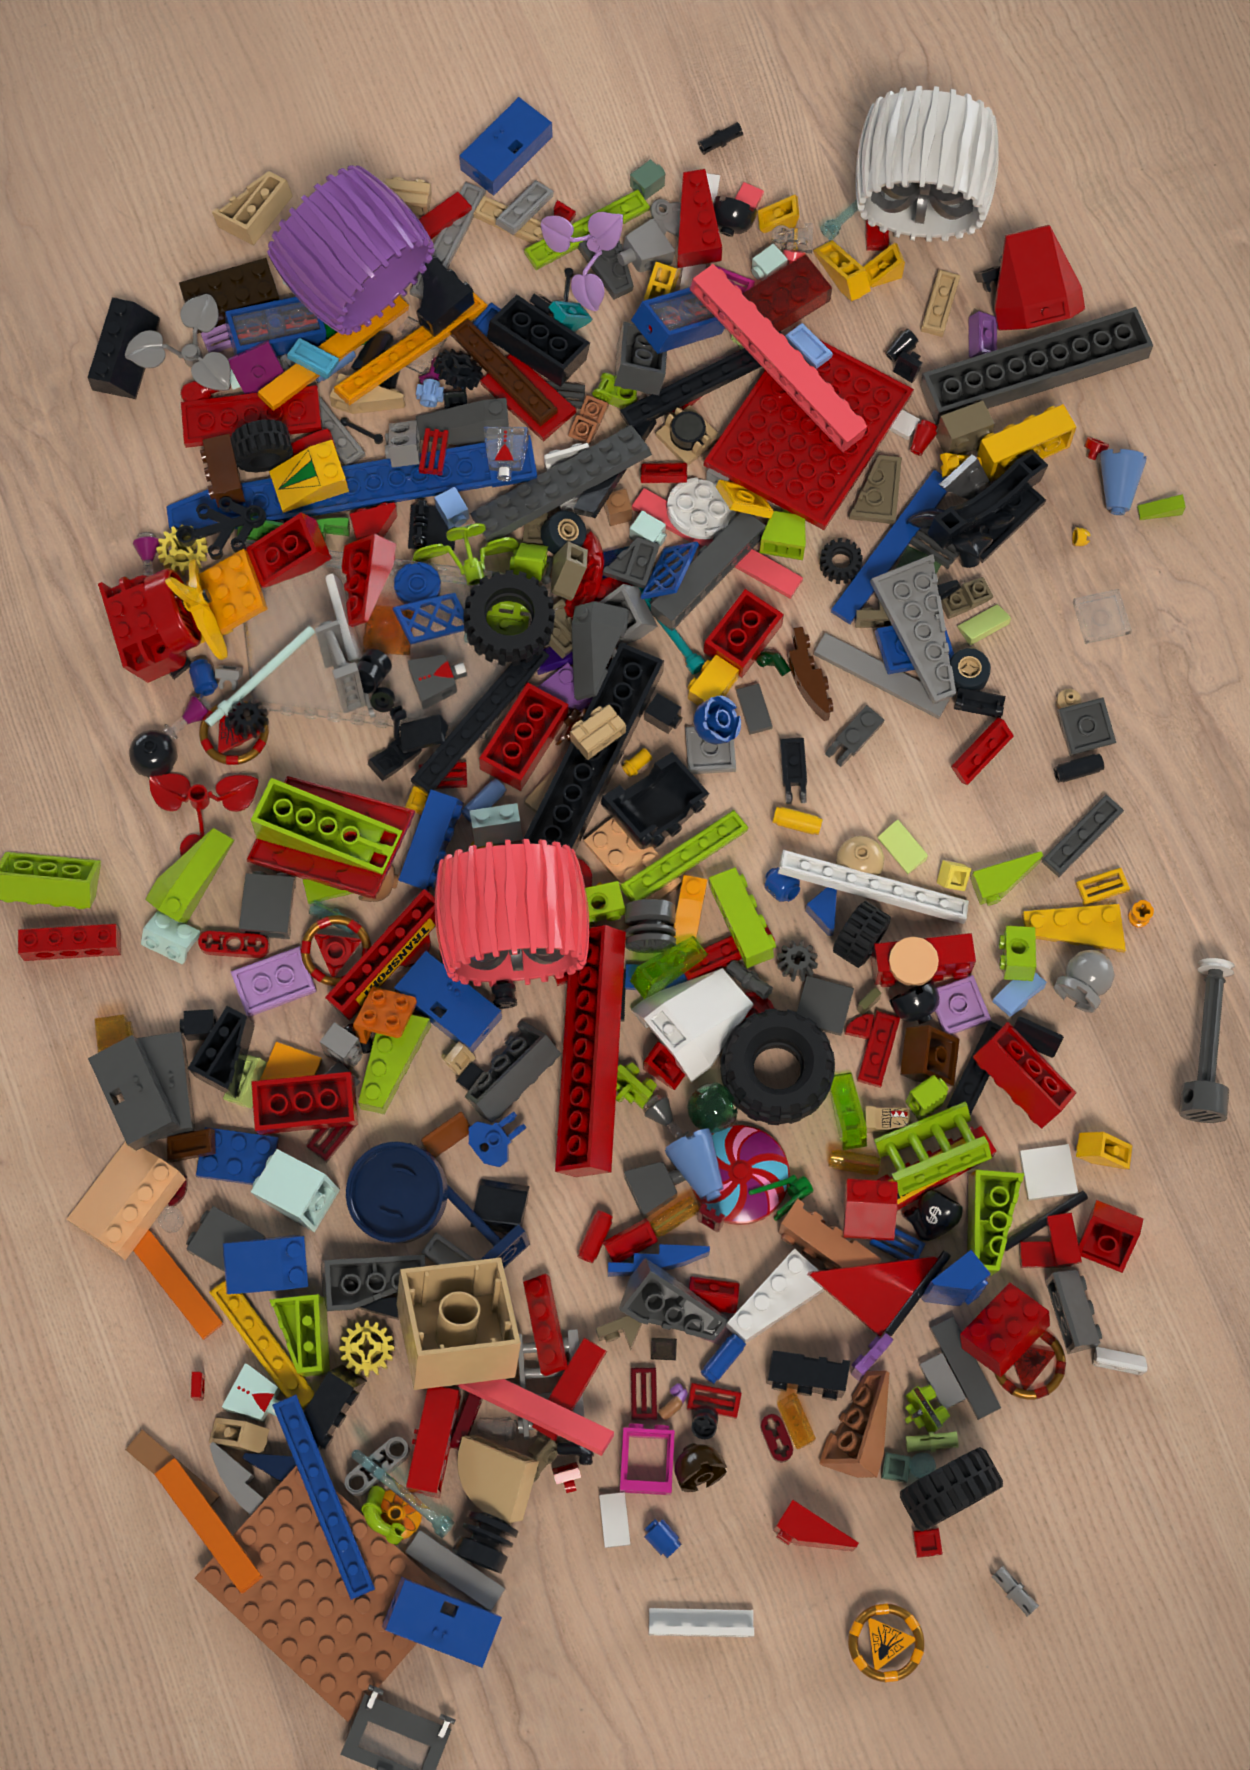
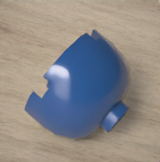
M722 695L708 698L697 707L693 719L698 736L705 742L714 745L727 743L735 739L741 730V717L737 716L734 710L737 708L736 705L729 698Z

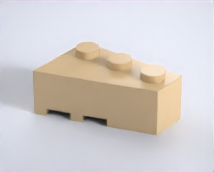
M270 171L247 186V191L237 198L236 196L230 198V203L220 210L216 208L212 211L220 229L253 246L293 197L287 180Z

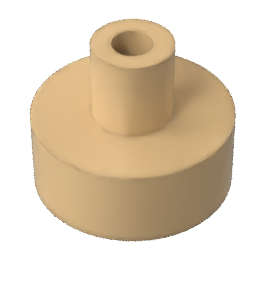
M1065 689L1058 695L1056 700L1057 708L1061 709L1080 704L1081 696L1073 689Z

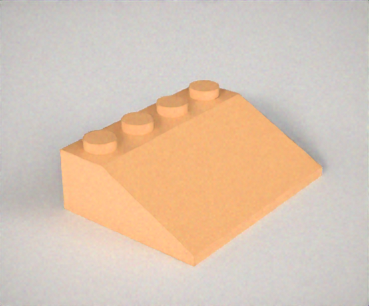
M125 1141L66 1220L123 1260H126L186 1179L177 1169L144 1148L136 1151L128 1146Z

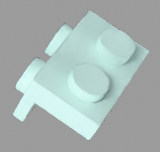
M157 911L143 928L141 945L180 964H184L187 952L198 940L200 931L185 923L177 922L164 913Z

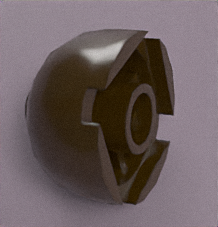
M692 1443L687 1445L679 1455L674 1471L682 1491L696 1492L699 1491L698 1485L706 1482L707 1488L718 1482L726 1474L725 1468H727V1465L722 1455L714 1447Z

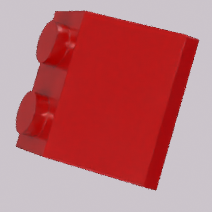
M847 1179L844 1191V1238L894 1241L898 1182Z
M1096 1200L1079 1242L1081 1257L1123 1273L1141 1234L1144 1218Z

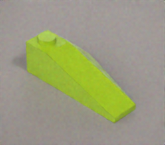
M215 828L211 829L157 878L145 900L175 921L187 924L235 840Z

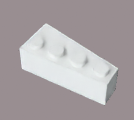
M793 1249L727 1322L726 1328L745 1343H748L825 1291L807 1276L808 1272L819 1270L796 1249Z

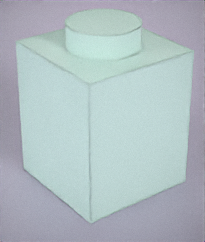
M773 243L752 258V274L757 280H761L767 285L787 270L788 259Z
M642 510L630 527L629 538L635 540L639 537L661 546L667 537V534H665L666 524Z

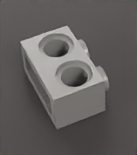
M417 420L389 424V433H385L386 459H391L392 467L420 464V436Z
M335 1022L320 1041L324 1054L335 1062H341L348 1070L352 1065L356 1066L362 1058L363 1054L361 1053L362 1048L359 1039Z

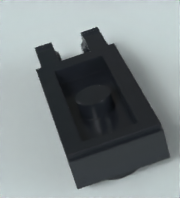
M804 738L780 739L783 787L785 786L786 804H791L793 800L791 786H800L799 800L801 803H807Z

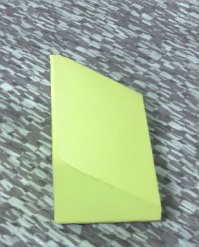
M997 604L958 625L957 628L969 646L1009 625L1011 617Z
M899 820L891 824L878 837V840L907 874L927 860V853Z
M247 1055L236 1099L226 1093L223 1099L246 1108H252L251 1081H260L267 1062L259 1057Z

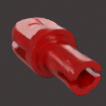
M194 380L183 385L180 395L183 401L186 402L210 399L213 393L219 391L203 387Z

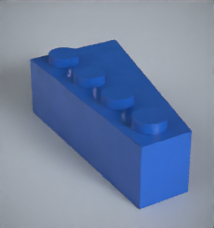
M430 790L398 881L422 890L425 889L428 892L430 887L434 888L439 862L446 856L445 850L448 843L452 840L455 825L464 806L462 801L435 790Z

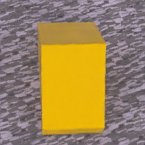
M894 242L864 266L867 271L870 287L873 288L902 278L905 261L898 244Z

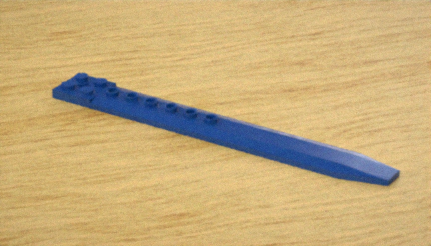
M527 435L506 439V442L497 440L449 448L446 450L443 475L419 473L420 464L392 467L391 459L341 466L349 492L284 513L282 512L271 478L241 483L245 502L237 504L246 508L251 505L261 507L266 513V520L276 521L281 519L287 521L301 512L311 517L377 506L381 503H394L436 496L453 487L460 492L490 486L494 488L524 483L537 478L531 437ZM504 444L508 447L513 460H518L514 465L506 464L505 462H508V460H495ZM440 450L436 451L434 469H438ZM428 452L425 468L429 467L431 452ZM509 467V476H499V468ZM208 490L166 506L170 530L173 526L176 530L181 525L193 526V529L196 530L216 524L217 522L209 518L203 520L198 517L196 508L202 503L209 505L211 509L230 518L239 517L240 515L232 511L229 513L222 512L218 508L216 500H211ZM203 509L200 513L205 514L208 510Z

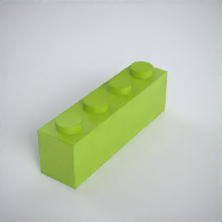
M736 867L709 877V888L746 968H750L774 958L773 949L776 948V944L772 935H767L764 929L767 926L763 915H758L755 910L757 904L753 894L748 895L745 889L748 885L744 875H739Z

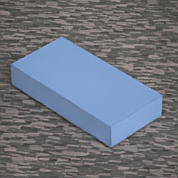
M803 323L785 335L788 343L795 350H798L803 355V358L816 369L832 358L833 353Z

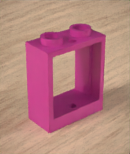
M634 1423L629 1424V1428L623 1427L620 1493L671 1496L675 1430H669L670 1426L654 1425V1429H644L643 1424ZM629 1437L667 1439L665 1482L627 1480Z

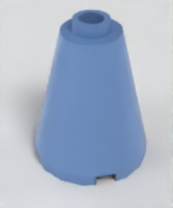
M1108 449L1100 453L1106 509L1110 510L1111 514L1125 515V512L1130 511L1147 460V456H1144V453L1128 449H1120L1119 453H1113V449Z
M709 1128L693 1132V1136L687 1138L684 1136L674 1141L665 1148V1152L700 1199L706 1198L707 1201H712L721 1196L720 1191L724 1188L712 1134Z

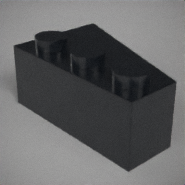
M226 1006L188 1066V1069L196 1078L235 1099L255 1027L248 1016Z
M344 1365L328 1371L304 1411L319 1451L322 1448L325 1450L328 1448L334 1438L332 1433L336 1427L339 1428L347 1416L346 1412L355 1403L360 1391L367 1382L361 1376H357L355 1372L348 1370Z

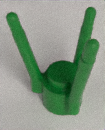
M793 1174L787 1179L750 1190L749 1195L789 1184L790 1187L787 1188V1192L792 1199L777 1211V1215L774 1217V1220L777 1221L792 1208L797 1198L801 1201L813 1193V1187L805 1176L797 1179Z

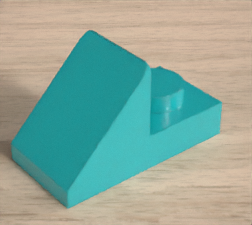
M553 301L549 306V309L554 314V319L573 332L593 320L580 303Z

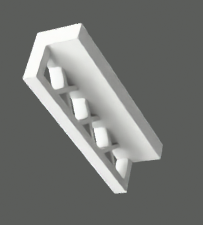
M649 1608V1636L753 1638V1610Z

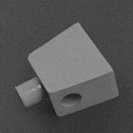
M650 219L625 237L624 251L617 254V259L621 266L632 262L638 272L652 270L655 262L666 265L672 264L675 250L654 219Z

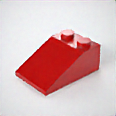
M302 512L246 548L261 588H267L311 572L332 559L316 519Z
M795 1500L791 1501L774 1529V1532L778 1533L776 1538L788 1546L790 1543L798 1546L853 1552L859 1542Z

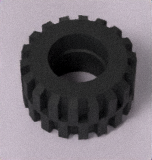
M272 419L253 421L237 428L230 438L236 465L240 470H245V472L258 473L270 471L293 457L288 428L281 421Z
M864 901L855 909L838 935L833 946V953L855 967H861L871 956L874 944L879 943L887 931L891 916Z

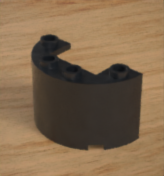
M671 752L655 762L650 774L626 790L619 785L603 795L601 806L639 849H646L651 846L657 848L665 841L667 836L674 837L682 830L681 825L694 813H699L706 806L704 801L710 793L677 756Z

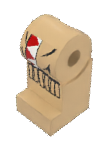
M865 1106L863 1111L864 1133H890L910 1125V1110L907 1108H875V1106Z

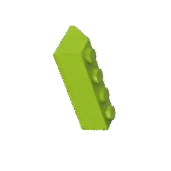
M5 852L0 861V900L7 903L17 901L26 902L30 905L49 904L53 907L91 908L96 898L101 861Z

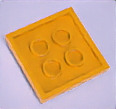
M245 549L236 552L199 574L201 589H207L211 595L212 602L208 603V606L216 618L222 635L268 609L255 570Z

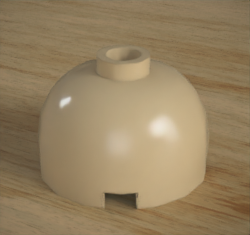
M855 836L842 844L837 853L836 864L879 876L884 866V855L882 848L875 840L866 836Z

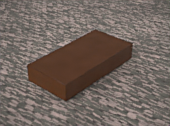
M209 1128L167 1136V1161L177 1162L216 1154L214 1129Z

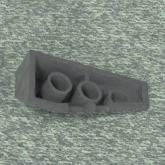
M506 398L481 400L416 416L420 440H424L426 428H430L431 431L439 429L440 432L448 430V444L458 445L459 447L510 438ZM442 438L438 439L439 444H442Z
M595 601L575 606L572 621L574 698L577 701L597 696L608 672L606 666L610 658L615 657L617 653L615 649L619 638H623L626 633L630 612L628 609Z
M425 1255L324 1260L321 1263V1277L326 1311L353 1310L398 1292L400 1269L424 1267Z
M646 1258L629 1278L619 1307L620 1311L639 1323L647 1325L651 1323L660 1325L668 1330L672 1328L685 1331L686 1334L713 1341L729 1321L728 1318L673 1276Z

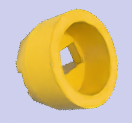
M1075 527L1072 534L1073 546L1081 547L1087 545L1090 540H1087V536H1091L1090 532L1085 528Z

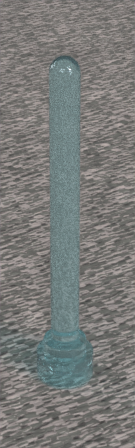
M857 199L836 219L827 220L821 225L820 230L827 239L833 240L840 233L841 225L858 211Z
M360 1450L352 1452V1458L430 1521L432 1523L431 1527L434 1528V1532L438 1536L443 1538L450 1531L455 1523L450 1517L436 1514Z

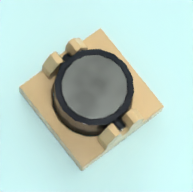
M691 405L684 410L677 408L674 416L670 413L665 421V425L656 432V437L682 463H687V465H690L711 448L721 437Z

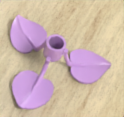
M597 212L590 217L588 222V230L591 235L588 234L577 238L571 237L574 229L567 219L560 216H547L541 220V229L544 240L550 249L561 253L569 249L570 242L586 240L588 249L595 252V255L584 268L583 275L576 274L573 276L571 289L574 297L583 307L591 311H598L604 298V284L597 275L588 274V270L598 256L602 255V250L609 251L618 244L622 232L623 215Z

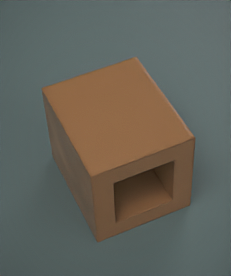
M622 489L612 492L604 504L609 525L614 526L632 521V506L627 490Z

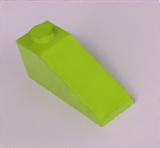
M1042 851L973 871L970 879L979 904L987 903L990 906L999 903L1003 897L1040 863L1043 857Z

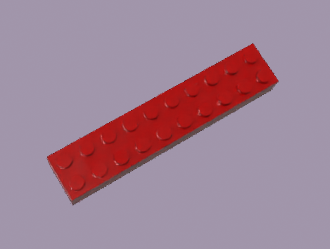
M607 925L589 928L586 964L583 966V969L576 970L572 975L568 974L555 1172L576 1178L612 1172L626 932Z

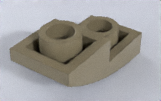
M984 577L964 583L959 590L943 599L941 603L947 618L950 619L984 604L994 596Z

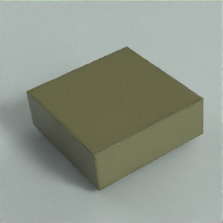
M876 987L873 988L858 1003L857 1011L861 1015L866 1014L880 1000L882 993Z

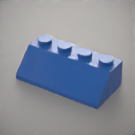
M970 1250L934 1278L921 1299L927 1303L959 1307L963 1303L970 1305L979 1297L986 1288L985 1286L989 1284L987 1279L991 1273L974 1252Z

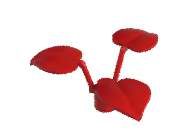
M170 773L162 776H150L149 778L152 797L161 809L177 811L181 807L182 802L187 803L190 800L192 807L197 811L200 835L191 834L185 837L180 845L181 857L204 837L202 809L209 805L210 798L217 802L222 801L224 808L229 811H242L253 802L259 784L258 779L252 776H228L217 783L215 787L216 793L219 796L217 797L212 791L207 792L203 785L196 784L191 787L189 780L180 774Z

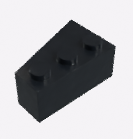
M773 1350L767 1384L772 1385L771 1389L777 1391H787V1388L796 1389L797 1394L812 1396V1393L822 1394L823 1399L837 1401V1397L842 1398L846 1391L850 1361L843 1360L842 1363L828 1361L826 1357L816 1359L805 1357L804 1354Z

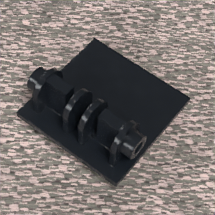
M418 500L417 504L411 505L408 549H420L434 544H443V546L449 545L454 551L455 541L447 539L446 533L450 529H448L436 506H428L425 500Z

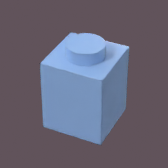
M455 487L434 497L435 506L448 529L454 526H462L469 519L468 508Z

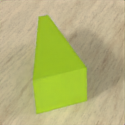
M1183 494L1137 506L1139 520L1183 515L1186 508Z

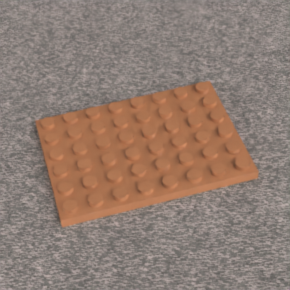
M296 1465L233 1535L263 1578L245 1593L241 1594L215 1557H213L197 1574L195 1579L349 1722L358 1711L364 1694L371 1695L372 1691L368 1690L369 1684L378 1688L417 1644L382 1628L401 1577L439 1592L447 1593L398 1547L389 1543L386 1540V1536L373 1531L367 1525L364 1516L336 1491L375 1590L351 1600ZM444 1601L441 1612H445L451 1603Z

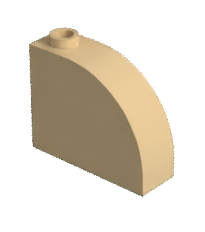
M476 1434L462 1436L458 1451V1474L462 1487L469 1499L482 1511L506 1521L509 1525L513 1522L523 1521L539 1461Z

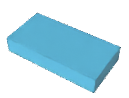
M301 338L297 340L287 354V359L325 379H328L339 363V358Z

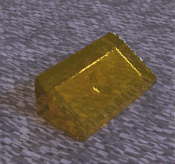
M792 1393L777 1403V1407L795 1448L801 1449L813 1444L816 1437L797 1394Z

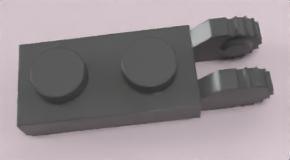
M866 705L836 738V741L828 748L825 755L830 758L840 747L844 748L846 751L837 761V765L842 767L851 756H855L883 725L885 720Z

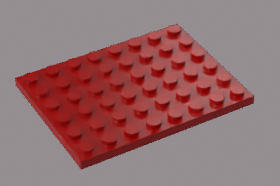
M821 341L833 355L832 358L816 370L825 382L832 385L835 393L841 399H845L848 402L851 410L864 419L868 426L864 436L846 451L842 452L765 370L704 460L703 466L713 469L736 484L790 513L804 518L805 521L825 531L898 415L909 401L914 389Z

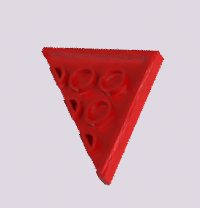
M934 1256L886 1263L808 1272L807 1276L876 1335L881 1336L938 1259Z

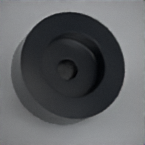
M379 687L372 693L370 699L371 706L378 712H388L394 706L395 694L389 688Z

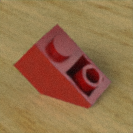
M395 502L390 504L381 503L374 508H361L354 513H350L356 541L372 534H377L384 538L397 518Z

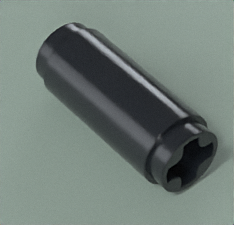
M1092 754L1064 762L1053 768L1054 776L1058 783H1064L1099 773L1101 770H1104V761L1100 754Z

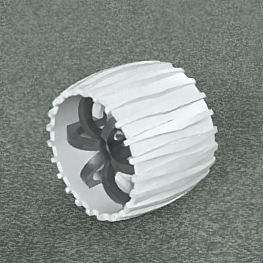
M917 86L916 90L907 91V88L904 87L900 89L899 93L894 94L893 91H889L885 98L881 96L877 98L876 102L871 105L865 120L856 162V198L858 211L861 213L862 219H868V224L871 227L879 226L880 232L892 231L894 232V237L897 238L900 237V234L908 235L910 240L915 241V237H925L927 242H932V238L939 237L942 238V241H948L950 236L960 239L964 233L967 232V234L971 235L975 232V229H980L991 206L998 173V130L996 117L993 115L991 108H985L984 102L981 100L973 101L970 94L966 93L963 97L957 95L955 89H950L948 93L939 91L937 86H934V90H922V86Z

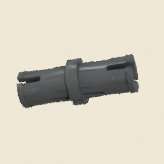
M733 960L728 965L726 973L742 983L743 988L750 989L763 1000H766L771 995L773 987L761 980L755 971L748 970L737 960Z

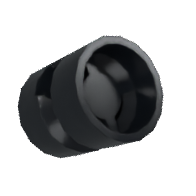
M378 649L367 650L356 664L363 692L367 694L374 693L392 669L389 657Z

